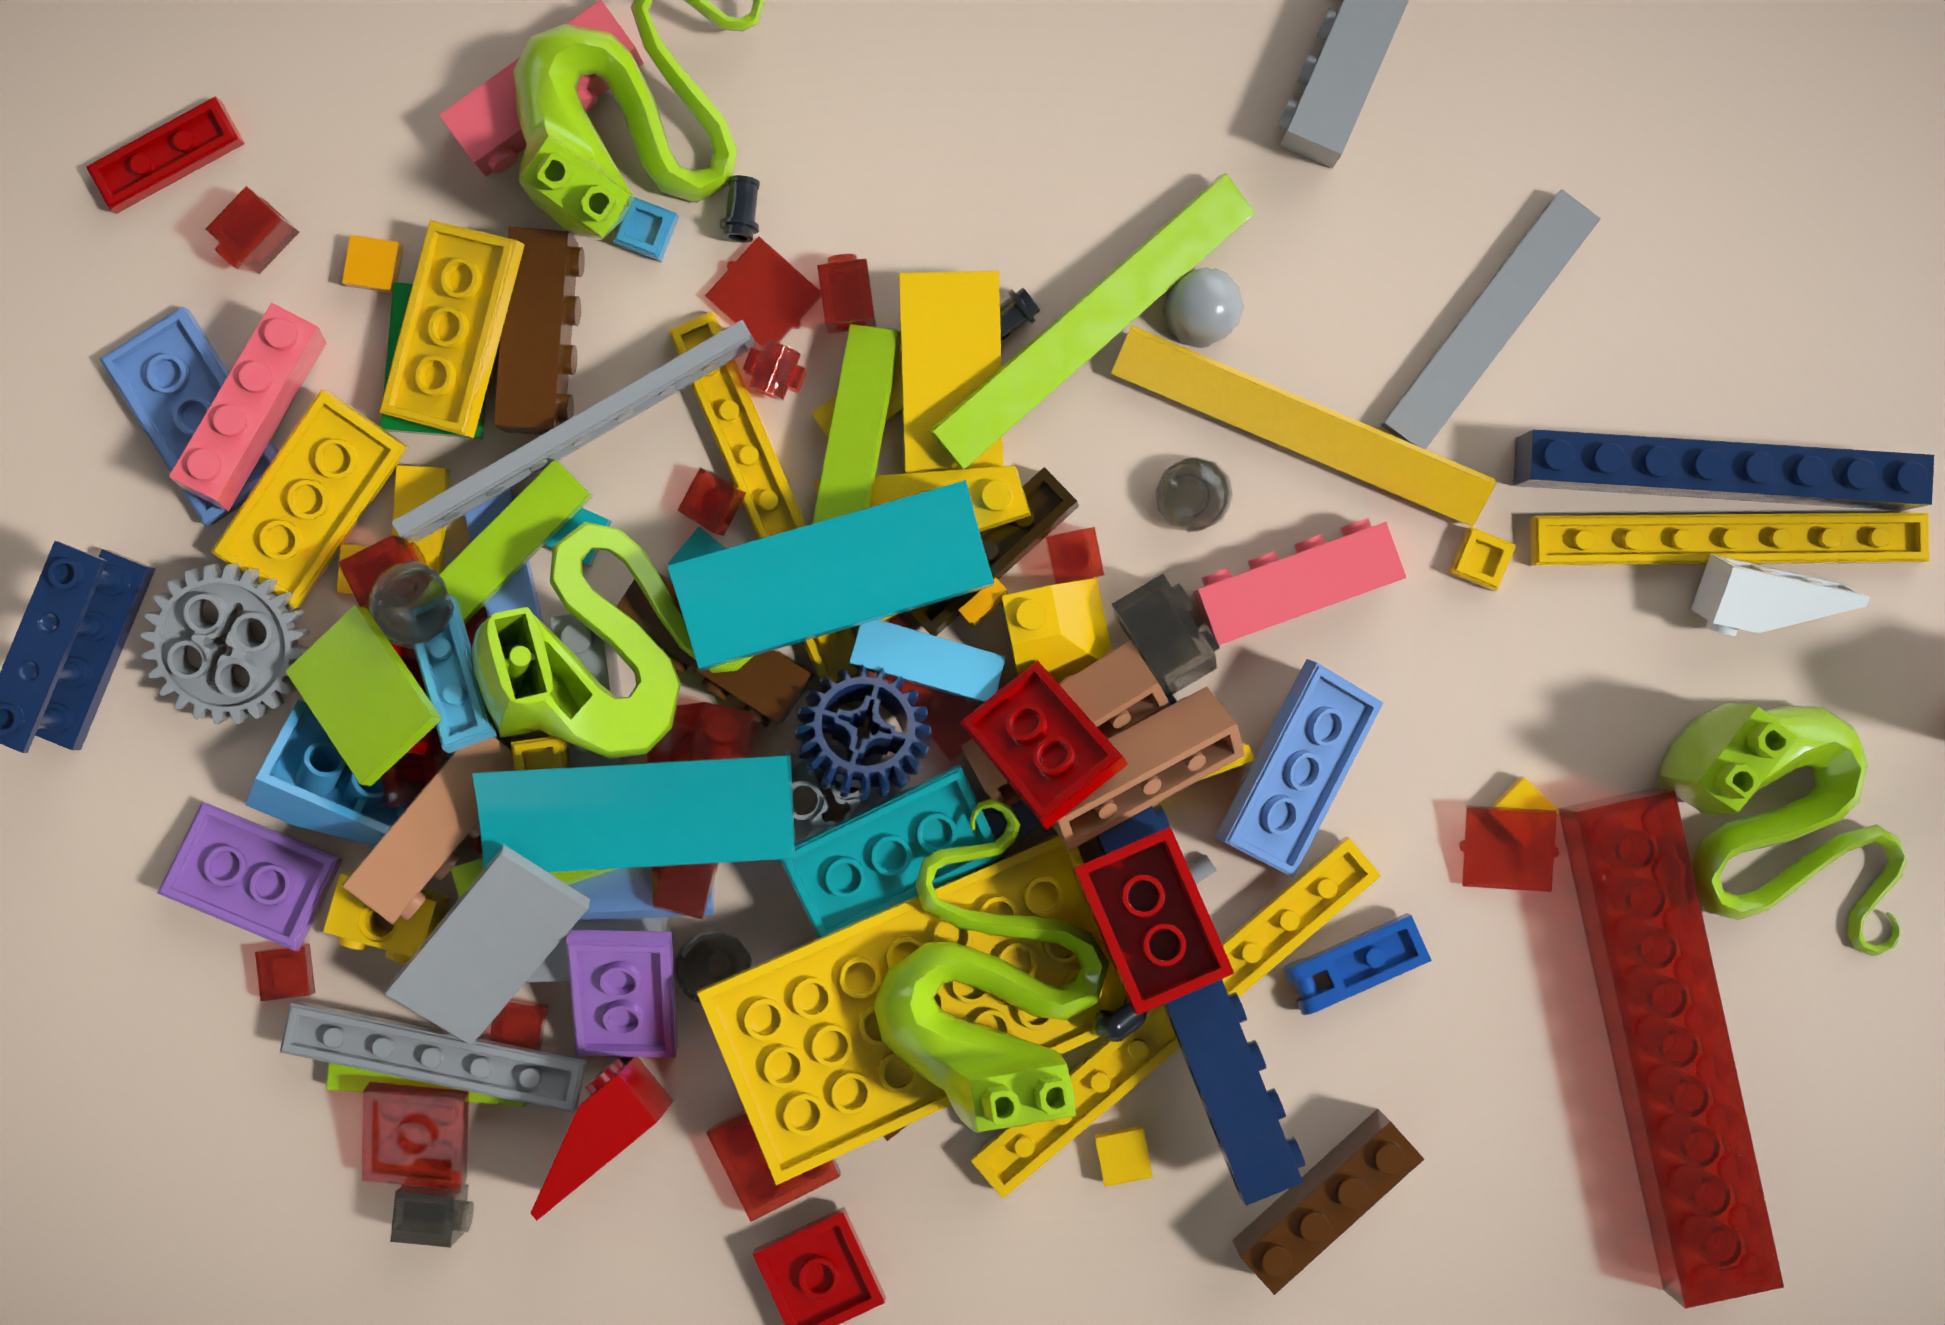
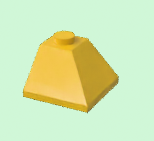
M1097 578L1049 585L1001 596L1017 676L1038 660L1059 684L1064 678L1077 674L1095 663L1107 651L1112 649Z

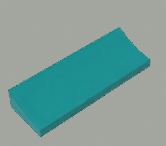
M966 480L667 565L700 671L994 585Z
M791 755L472 773L480 822L483 869L503 845H506L547 872L796 858Z

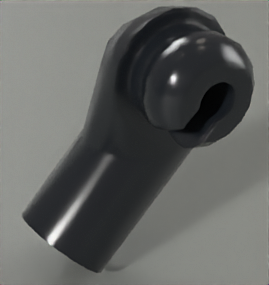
M1125 996L1124 1004L1115 1012L1100 1010L1094 1020V1031L1098 1036L1107 1037L1109 1042H1120L1144 1024L1148 1011L1136 1015Z

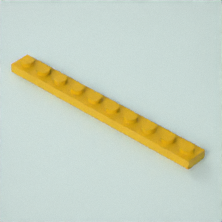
M1345 836L1221 942L1235 973L1222 979L1228 995L1234 992L1237 993L1238 997L1243 995L1382 876L1349 837ZM1161 1005L1149 1010L1146 1021L1139 1029L1120 1042H1109L1106 1040L1069 1072L1074 1090L1076 1116L1042 1121L1021 1127L1003 1128L971 1156V1162L1002 1199L1180 1048L1164 1006Z

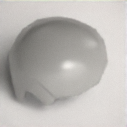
M1206 267L1196 269L1184 275L1172 286L1167 294L1163 313L1168 330L1181 343L1204 348L1222 340L1238 326L1244 304L1239 286L1226 272L1217 268L1210 269Z

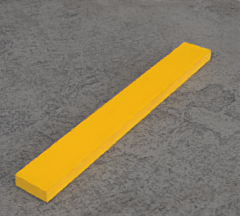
M713 311L668 330L679 356L722 331ZM735 359L692 383L691 385L758 539L807 526ZM852 627L803 641L820 680L826 676L837 684L838 670L842 669V667L848 671L851 678L856 677L858 668L848 665L856 639Z
M1133 325L1129 329L1111 374L1472 527L1496 486V481L1492 477Z
M1929 513L1576 515L1530 517L1531 566L1707 565L1710 554L1755 564L1930 562Z

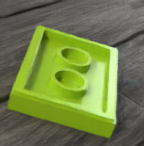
M355 604L285 671L361 785L372 786L442 720L438 711L369 611L363 606Z

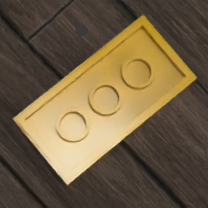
M429 220L379 413L474 438L525 244L514 239Z
M999 271L898 273L904 472L919 473L960 470L929 430L1001 368ZM1003 436L966 469L1004 466Z
M321 389L211 552L228 564L238 563L240 572L243 574L252 568L259 569V584L268 579L276 578L277 584L273 593L279 596L291 592L293 596L287 604L295 609L301 607L340 550V544L345 543L395 470L396 465L399 464L410 447L328 390Z

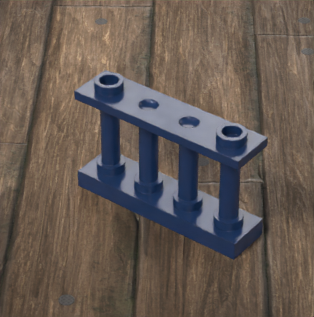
M54 541L0 671V744L21 753H28L34 737L37 736L69 750L82 749L154 575L155 568L111 550L102 549L99 557L60 541Z

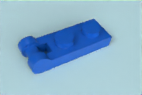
M1406 913L1309 957L1295 960L1285 965L1282 971L1287 982L1294 983L1299 998L1296 999L1301 1014L1309 1015L1432 960L1412 915ZM1325 970L1331 985L1317 989L1312 976Z

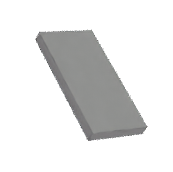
M503 845L388 984L385 995L472 1045L589 908L591 899L506 845Z

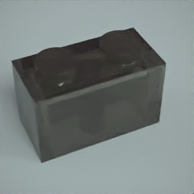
M1161 574L1112 603L1116 621L1128 640H1131L1167 698L1217 669L1216 654L1214 652L1219 650L1220 647L1205 623L1199 627L1195 624L1188 613L1193 609V605L1179 583L1172 587L1164 574Z

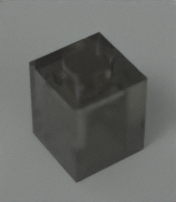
M409 1179L395 1191L390 1242L451 1248L464 1232L469 1231L472 1224L474 1203L473 1201H467L469 1184Z

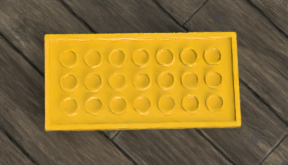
M1057 834L969 872L951 882L934 888L938 899L963 909L995 914L1062 919L1092 933L1109 961L1098 1003L1067 1020L1034 1017L988 992L952 981L943 984L934 996L940 1009L959 1019L991 1027L1053 1049L1061 1054L1100 1037L1094 1031V1020L1100 1010L1115 1012L1124 1004L1126 994L1072 870L1084 864L1078 847L1069 851ZM916 896L696 992L776 1185L951 1105L943 1089L911 1070L882 1041L873 1004L889 969L925 943L953 941L999 957L1045 984L1063 987L1075 982L1081 967L1075 952L1056 943L995 936L957 928L924 910L919 896Z

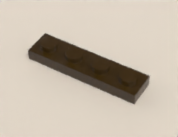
M1045 467L1022 486L1031 516L980 532L993 579L996 577L999 580L1079 507L1078 501ZM981 590L909 610V612L930 635L937 636L960 615L959 609Z

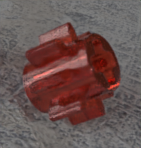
M766 340L762 351L751 347L742 369L745 371V374L752 376L749 388L780 401L784 400L787 390L799 394L807 373L804 371V367L797 365L801 354L788 346Z

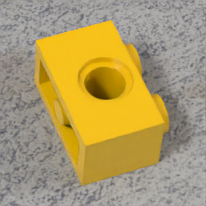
M353 871L340 874L323 930L324 933L338 936L337 943L339 945L356 950H367L369 945L386 950V958L406 964L445 916L450 897L422 889L420 892L427 896L419 909L408 921L399 916L395 921L392 931H386L378 923V913L342 887L344 881Z

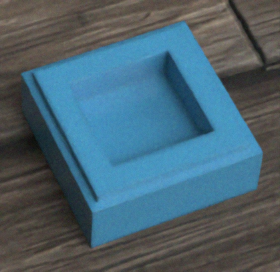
M634 197L623 221L618 226L613 242L619 247L662 262L679 217L673 211Z

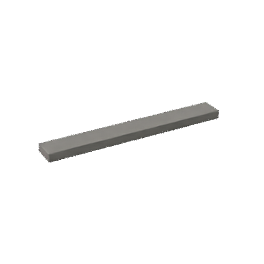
M743 320L735 323L392 521L393 526L401 538L416 542L424 539L545 469L554 459L559 461L755 348V340Z

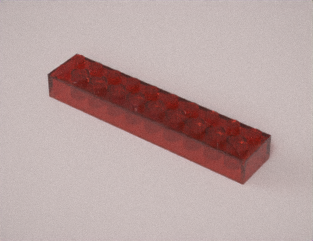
M1650 788L1558 808L1663 1290L1686 1309L1784 1288L1675 790Z

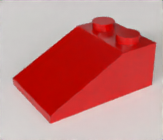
M633 1057L625 1065L617 1058L585 1087L590 1095L577 1108L530 1212L536 1221L654 1126L674 1101L639 1057Z

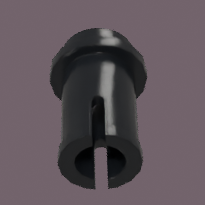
M734 175L729 177L726 216L720 220V228L724 230L723 237L725 239L738 243H748L753 241V234L759 232V224L755 222L760 181L749 176Z
M1021 288L1016 293L1013 290L1009 291L1010 298L1000 305L1001 341L1027 321L1033 324L1035 322L1034 316L1040 312V309L1024 288Z

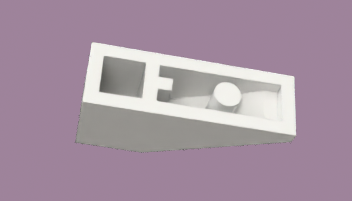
M1710 554L1691 610L1708 620L1707 628L1725 635L1736 636L1738 629L1762 633L1866 607L1870 597L1844 583Z

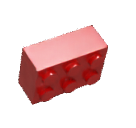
M1171 827L1072 869L1132 1011L1136 1015H1140L1235 974Z

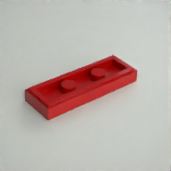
M215 96L86 166L109 210L117 214L245 143L223 102Z

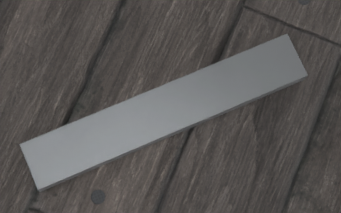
M1561 189L1388 414L1381 426L1397 438L1426 449L1601 218Z
M297 1000L290 1003L280 1047L281 1053L572 1113L578 1107L587 1060L477 1038L470 1045L447 1031Z

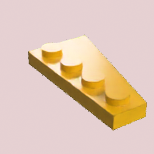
M1015 466L875 476L870 507L966 480L980 532L1031 516ZM813 480L817 495L821 480Z

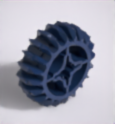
M862 664L858 667L856 677L851 678L848 671L842 667V669L838 670L837 684L824 676L819 684L821 692L810 689L806 694L805 700L809 706H803L798 709L797 719L803 724L795 727L794 737L803 743L798 747L797 754L799 758L811 759L807 765L809 776L825 772L821 781V786L824 789L830 788L835 781L841 783L839 795L842 798H846L849 795L851 787L859 788V797L862 801L868 799L870 787H875L877 793L884 798L888 796L890 791L889 781L902 789L908 781L906 773L917 775L921 768L918 759L926 758L929 751V746L923 741L930 738L931 727L921 723L927 718V708L924 706H914L919 696L917 690L901 693L904 685L902 676L894 679L891 684L885 682L886 673L884 668L877 671L876 677L872 678L867 677V669ZM852 701H864L862 706L856 710L845 711L838 709L837 713L832 712L842 704ZM879 705L887 709L896 718L902 733L895 731V726L884 722L878 711ZM870 716L868 739H863L860 749L856 750L858 727H863L866 717ZM822 731L832 734L831 739L837 740L846 747L848 753L846 761L838 757L829 748ZM888 752L896 753L893 757L880 764L861 765L869 755L876 753L887 756Z

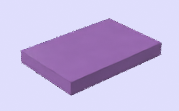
M202 802L157 894L294 951H300L343 859L211 804Z
M570 930L566 938L576 1056L676 1058L678 1041L672 932Z

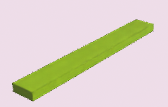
M1228 174L1219 175L929 430L960 469L965 470L1255 213Z

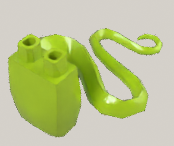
M633 0L630 8L644 49L665 80L707 133L713 151L708 168L692 171L678 163L670 150L657 104L631 51L612 33L569 24L559 25L530 37L513 69L516 112L527 144L520 164L519 183L536 206L562 227L582 237L602 240L623 221L634 200V196L584 110L577 90L580 76L595 74L606 80L625 117L640 164L661 192L698 203L729 186V177L733 176L738 150L727 121L662 41L649 14L653 0ZM684 0L720 29L740 32L759 23L764 6L763 0H753L751 12L741 18L727 16L708 0Z
M584 522L552 546L550 584L566 610L608 643L633 670L636 686L629 697L615 696L602 686L580 659L528 607L493 613L480 625L475 633L472 647L474 673L500 739L541 730L609 759L647 754L672 728L681 682L672 660L641 626L596 592L583 577L582 560L591 549L609 551L626 565L656 615L678 646L696 660L684 618L646 552L618 528ZM753 656L708 670L712 673L738 671Z
M1725 703L1694 717L1671 742L1662 760L1659 778L1660 784L1698 811L1712 815L1737 813L1757 790L1794 769L1804 766L1812 769L1815 787L1808 796L1777 810L1727 822L1700 842L1688 876L1705 912L1741 920L1768 911L1799 889L1820 870L1849 851L1875 843L1884 848L1887 863L1883 872L1850 910L1847 934L1854 949L1872 956H1877L1895 948L1901 937L1900 926L1897 919L1890 912H1886V916L1891 921L1892 934L1887 942L1877 945L1867 943L1862 933L1864 919L1901 879L1907 863L1900 839L1877 824L1838 834L1804 855L1755 891L1738 895L1723 890L1720 879L1727 861L1743 852L1793 841L1840 821L1860 802L1868 762L1859 736L1853 726L1826 708L1817 706H1778L1763 710L1755 705Z
M993 799L977 804L970 817V828L972 831L975 830V819L982 809L992 807L1002 812L1007 821L1003 835L995 842L938 849L923 858L915 883L922 908L960 929L995 936L1060 944L1075 952L1081 968L1075 982L1063 987L1045 984L1005 960L953 941L928 942L888 970L873 1004L882 1041L911 1070L943 1089L959 1118L968 1128L977 1133L1027 1126L1037 1122L1076 1116L1071 1078L1067 1063L1061 1053L991 1027L959 1019L940 1009L934 998L943 984L955 981L988 992L1034 1017L1067 1020L1098 1003L1109 966L1107 957L1092 933L1065 920L968 910L937 898L932 884L937 869L950 863L999 856L1015 842L1020 823L1012 806Z

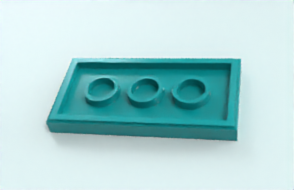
M959 764L795 843L796 858L780 859L818 938L918 896L915 883L922 860L936 850L996 841L982 810L975 819V830L972 831L970 828V817L978 801ZM1003 854L947 864L937 869L932 882L933 887L937 888L1002 857Z

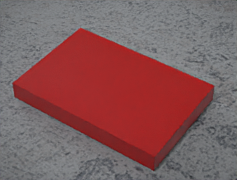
M1038 660L959 722L1046 829L1050 828L1128 765L1122 754Z

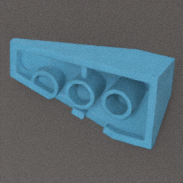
M298 699L259 770L245 805L294 826L375 846L425 786L420 782L413 783L394 766L384 773L372 786L361 785L307 703Z

